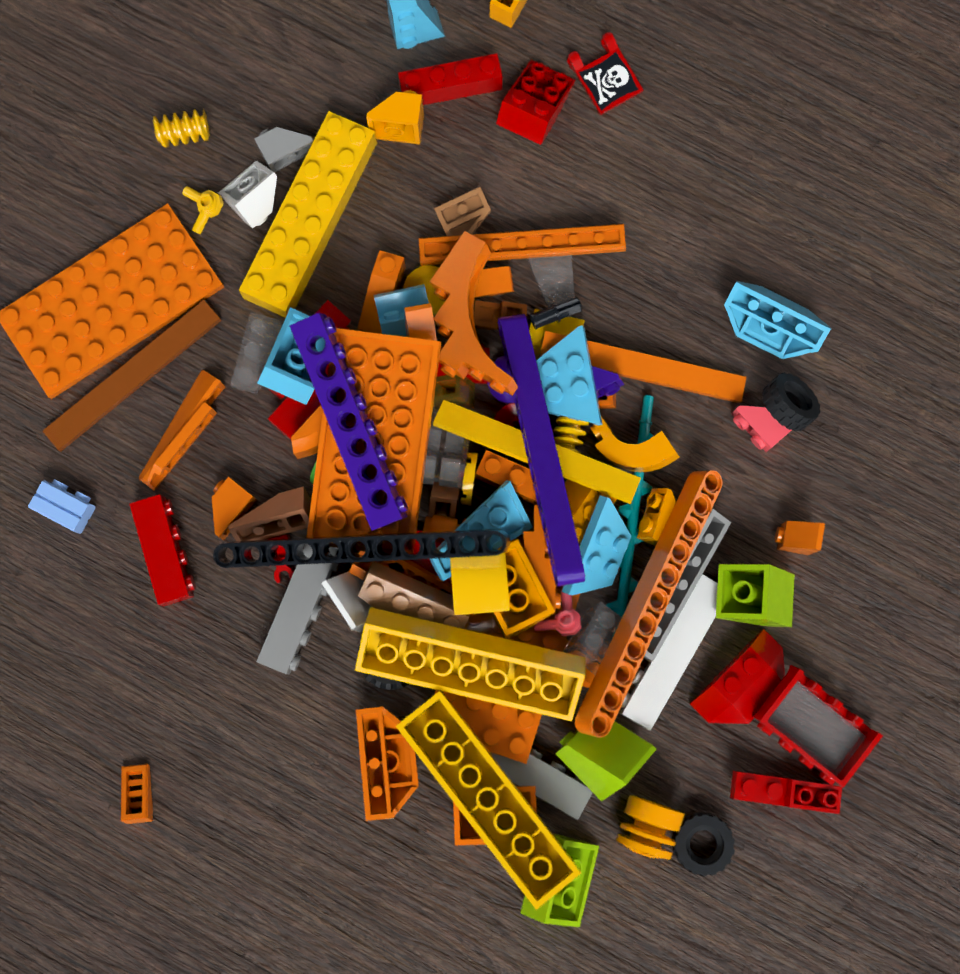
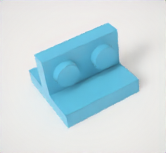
M424 284L374 295L382 334L406 337L404 308L429 303Z

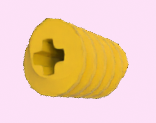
M204 108L202 116L194 109L191 118L186 111H183L182 119H179L178 115L173 113L172 121L164 114L161 123L156 116H153V126L157 141L161 142L164 148L169 147L170 141L174 146H178L180 139L184 144H188L190 137L194 143L199 142L200 135L204 141L209 140V125Z
M565 416L556 418V424L560 427L553 429V433L557 436L554 437L555 444L581 454L580 451L575 449V446L584 444L583 441L578 439V436L586 435L587 432L580 427L589 426V422L577 421Z

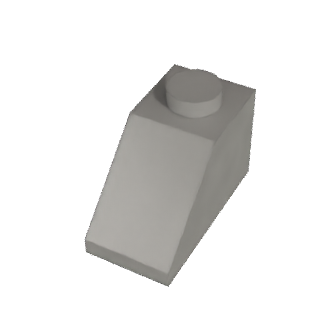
M275 127L272 130L266 129L258 137L254 138L266 164L273 172L305 157L313 143L311 136Z

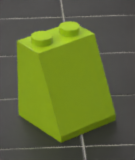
M719 564L716 618L767 627H792L795 574L770 564Z
M614 721L609 733L601 738L580 733L578 730L574 734L572 731H569L560 740L559 743L562 747L555 754L602 802L624 787L656 751V748Z

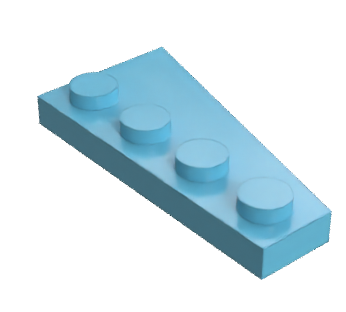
M506 480L455 531L502 529L507 532L511 541L523 534V531L533 528L511 481ZM492 535L490 545L492 548L498 549L503 545V541L500 536ZM465 536L462 542L463 547L468 551H472L475 547V542L470 536ZM446 540L437 547L440 552L446 551ZM450 558L430 559L440 580L445 581L451 577Z

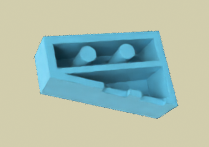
M386 0L389 22L397 49H409L419 43L445 37L438 11L430 5L429 0Z

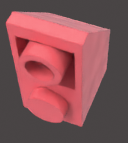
M740 405L732 413L733 421L741 430H746L751 435L752 443L759 450L763 449L765 452L792 431V429L789 430L779 424L766 407Z

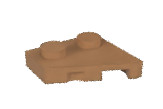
M481 187L434 208L446 236L462 235L464 231L471 235L474 234L491 212Z

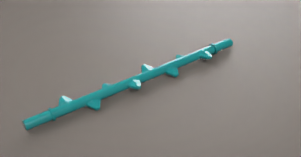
M644 395L641 420L638 422L640 428L637 444L643 443L654 436L650 433L654 397L650 395ZM634 472L633 474L640 477L641 480L631 504L627 503L618 508V512L628 519L627 529L631 534V539L620 564L621 573L617 600L605 606V609L615 616L614 625H612V638L627 608L628 594L635 591L638 582L631 577L635 545L643 542L637 538L639 532L637 524L641 496L650 493L651 489H653L651 485L643 480L644 472Z

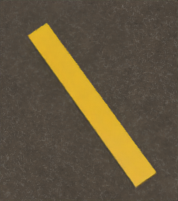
M443 400L433 421V426L528 463L521 430ZM555 444L563 478L631 504L641 480L640 477Z

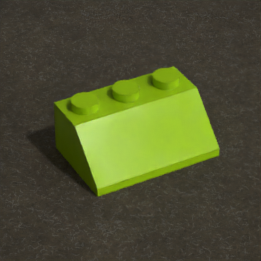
M553 834L580 868L581 874L537 910L527 897L524 896L520 914L544 924L580 927L599 845Z

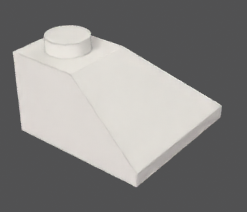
M255 161L218 193L246 224L254 228L263 224L267 220V216L272 213L277 175L258 161Z

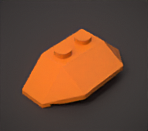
M386 708L356 709L366 821L394 818L419 786L416 752L396 727L401 720Z

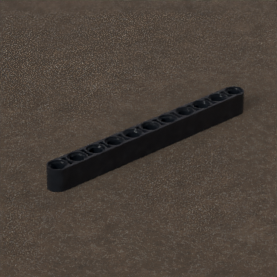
M502 529L233 541L218 545L213 552V558L220 567L234 568L496 556L504 553L509 548L510 537ZM492 535L501 537L503 541L501 549H494L490 545ZM465 536H470L475 542V547L472 551H468L463 547L462 542ZM439 537L447 542L445 552H440L436 548L435 543ZM411 539L419 542L420 550L418 553H413L409 549V541ZM384 540L391 542L393 546L391 554H386L383 551L382 543ZM358 541L362 542L366 547V552L363 556L356 552L355 547ZM331 543H335L339 548L337 557L331 555L329 551ZM305 544L312 548L310 558L306 557L303 553ZM279 545L283 546L286 551L284 559H281L277 554ZM253 547L259 550L258 560H255L251 555ZM227 548L233 552L232 561L226 558Z

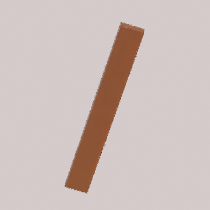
M205 300L201 301L42 430L58 451H63L222 320Z

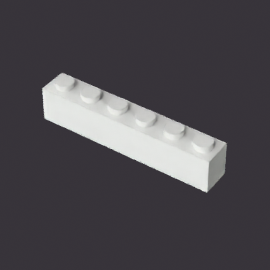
M702 574L655 660L645 659L649 662L645 670L640 669L634 677L632 683L635 684V687L631 694L627 693L619 714L644 729L651 731L716 617L718 583Z

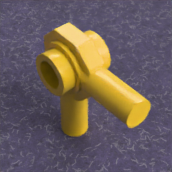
M186 186L183 189V195L197 202L198 211L200 212L192 231L201 235L209 217L212 218L219 215L223 206L222 196L211 190L200 193Z

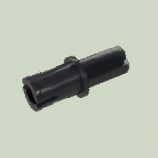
M577 297L556 305L551 303V307L531 313L530 319L536 330L555 321L560 323L561 319L581 312L582 305Z

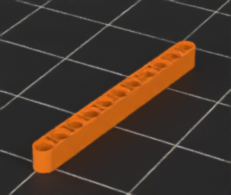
M694 471L688 476L576 715L575 726L580 733L601 738L606 736L611 730L722 488V477L717 471Z

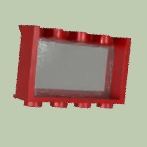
M790 665L787 674L752 717L759 722L757 727L765 734L771 736L773 733L780 738L777 743L790 753L795 750L801 756L798 760L809 769L815 766L820 770L821 773L818 776L831 786L836 783L844 788L883 735L869 728L863 723V719L843 707L844 704L822 690L823 687L806 677L803 670Z

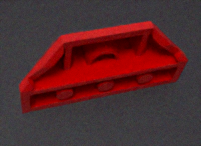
M762 629L689 704L707 723L749 724L754 719L752 717L753 714L757 713L785 676L783 647L765 629Z

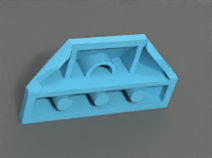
M736 281L724 303L737 337L781 359L818 352L831 330L830 326L809 309L762 286Z

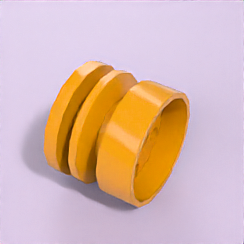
M629 795L624 812L635 819L634 824L620 823V828L631 833L630 836L617 833L615 840L635 853L650 858L671 860L673 852L662 848V844L675 846L676 842L665 835L666 830L680 831L685 814L670 807Z

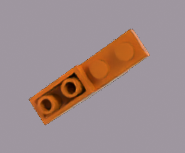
M534 505L533 531H523V550L556 612V609L561 607V593H556V584L550 559L545 558L549 554L538 505Z

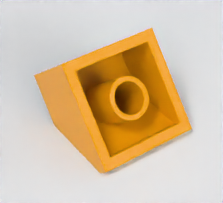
M409 90L395 92L370 110L366 117L368 128L375 131L376 139L420 144L424 121L422 95Z

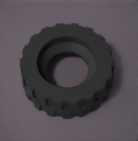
M783 372L778 374L763 388L762 400L766 405V409L779 424L789 430L802 431L820 415V404L817 397L807 384L797 376Z
M700 812L688 815L682 821L680 831L673 832V840L676 842V845L673 846V852L679 863L693 874L701 876L711 874L713 876L717 872H722L726 869V865L732 861L731 857L735 852L733 833L727 827V824L716 816ZM700 830L711 832L717 842L715 852L706 858L696 856L690 848L691 837Z

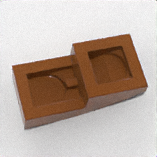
M474 301L475 328L499 330V317L525 314L527 316V304L502 301L500 304Z

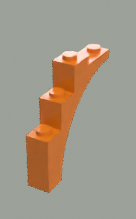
M464 231L430 280L435 290L434 294L439 299L445 301L434 317L438 333L448 339L440 351L439 363L442 366L440 369L452 378L457 375L464 379L469 374L478 381L484 379L490 382L489 386L496 392L503 394L505 391L513 396L518 388L516 382L510 375L497 367L485 354L475 328L473 309L475 291L481 272L491 252L486 242Z

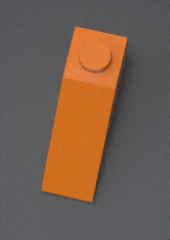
M379 250L371 273L358 325L359 331L382 334L374 295L399 289L406 268L404 257Z

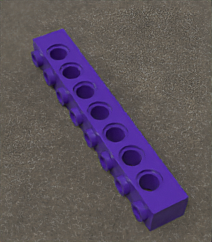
M316 313L289 325L371 531L406 518L407 503L402 495L399 496L395 486L398 485L394 472L388 470L385 462L387 459L386 451L382 444L378 445L375 434H377L376 426L371 418L368 419L364 409L367 408V404L363 395L357 393L354 385L357 383L356 376L351 368H347L344 360L347 355L343 345L340 342L337 343L334 335L336 327L333 320L325 314ZM323 337L325 348L318 352L316 342L319 338ZM330 363H334L336 367L335 374L332 377H328L326 374V367ZM343 388L346 392V398L343 402L339 403L336 399V392ZM351 413L356 417V424L353 428H349L346 424V418ZM361 438L367 444L366 451L362 454L356 449V444ZM370 464H373L377 469V475L374 479H370L366 473V469ZM379 490H384L387 494V502L384 505L377 501L376 496Z

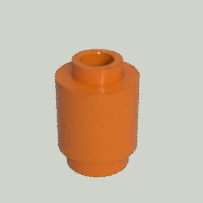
M433 515V517L426 516L423 532L455 531L460 525L456 518ZM439 537L436 542L442 543L445 539Z

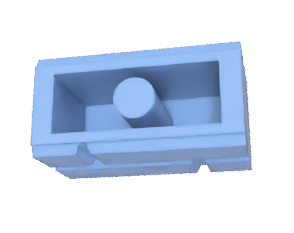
M55 479L52 483L43 480L30 501L28 508L81 534L96 509V506L89 503L91 498L76 491L75 495L67 492L68 486Z

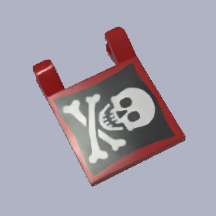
M611 32L604 34L601 40V45L608 52L606 55L586 66L583 65L577 51L571 52L567 59L569 67L578 77L600 115L643 92L642 86L618 48Z

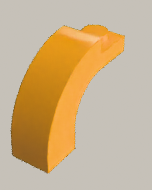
M602 416V425L590 427L598 440L603 438V440L595 444L596 448L610 462L622 469L633 472H649L661 469L680 458L662 431L643 443L627 444L616 438Z

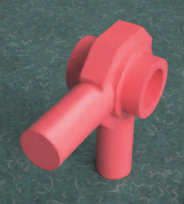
M561 590L562 610L555 615L554 619L542 620L534 626L535 632L556 630L562 636L576 635L581 629V616L572 609V596Z

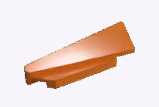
M204 370L199 373L139 476V480L153 491L156 490L217 414L211 407V404L225 388L220 380Z

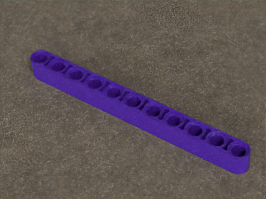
M525 314L499 317L498 328L508 375L514 379L518 386L513 397L554 581L557 587L585 582L583 561Z

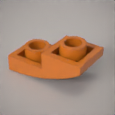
M511 267L483 269L476 287L475 298L514 292Z

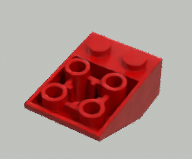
M530 60L502 100L496 124L542 145L576 80L548 68L542 63Z

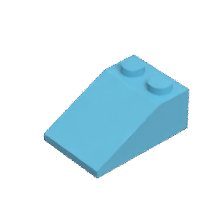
M290 307L257 384L307 405L314 391V386L289 325L310 316ZM323 337L319 338L316 342L318 352L325 348Z

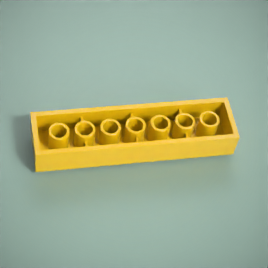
M328 111L239 288V292L245 300L285 318L290 307L296 308L377 144L374 130Z
M370 607L364 624L355 671L572 721L585 678L586 657Z
M442 691L436 693L396 725L403 737L536 910L581 874L580 868Z

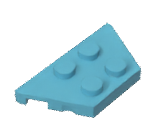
M582 325L578 326L548 350L536 362L548 414L565 416L569 419L581 420L600 426L602 425L585 328Z
M599 496L579 547L585 571V582L564 585L562 592L572 596L612 586L630 542L631 534L610 498Z

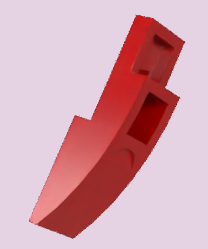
M733 771L731 799L840 814L841 786H831L829 784L739 771Z

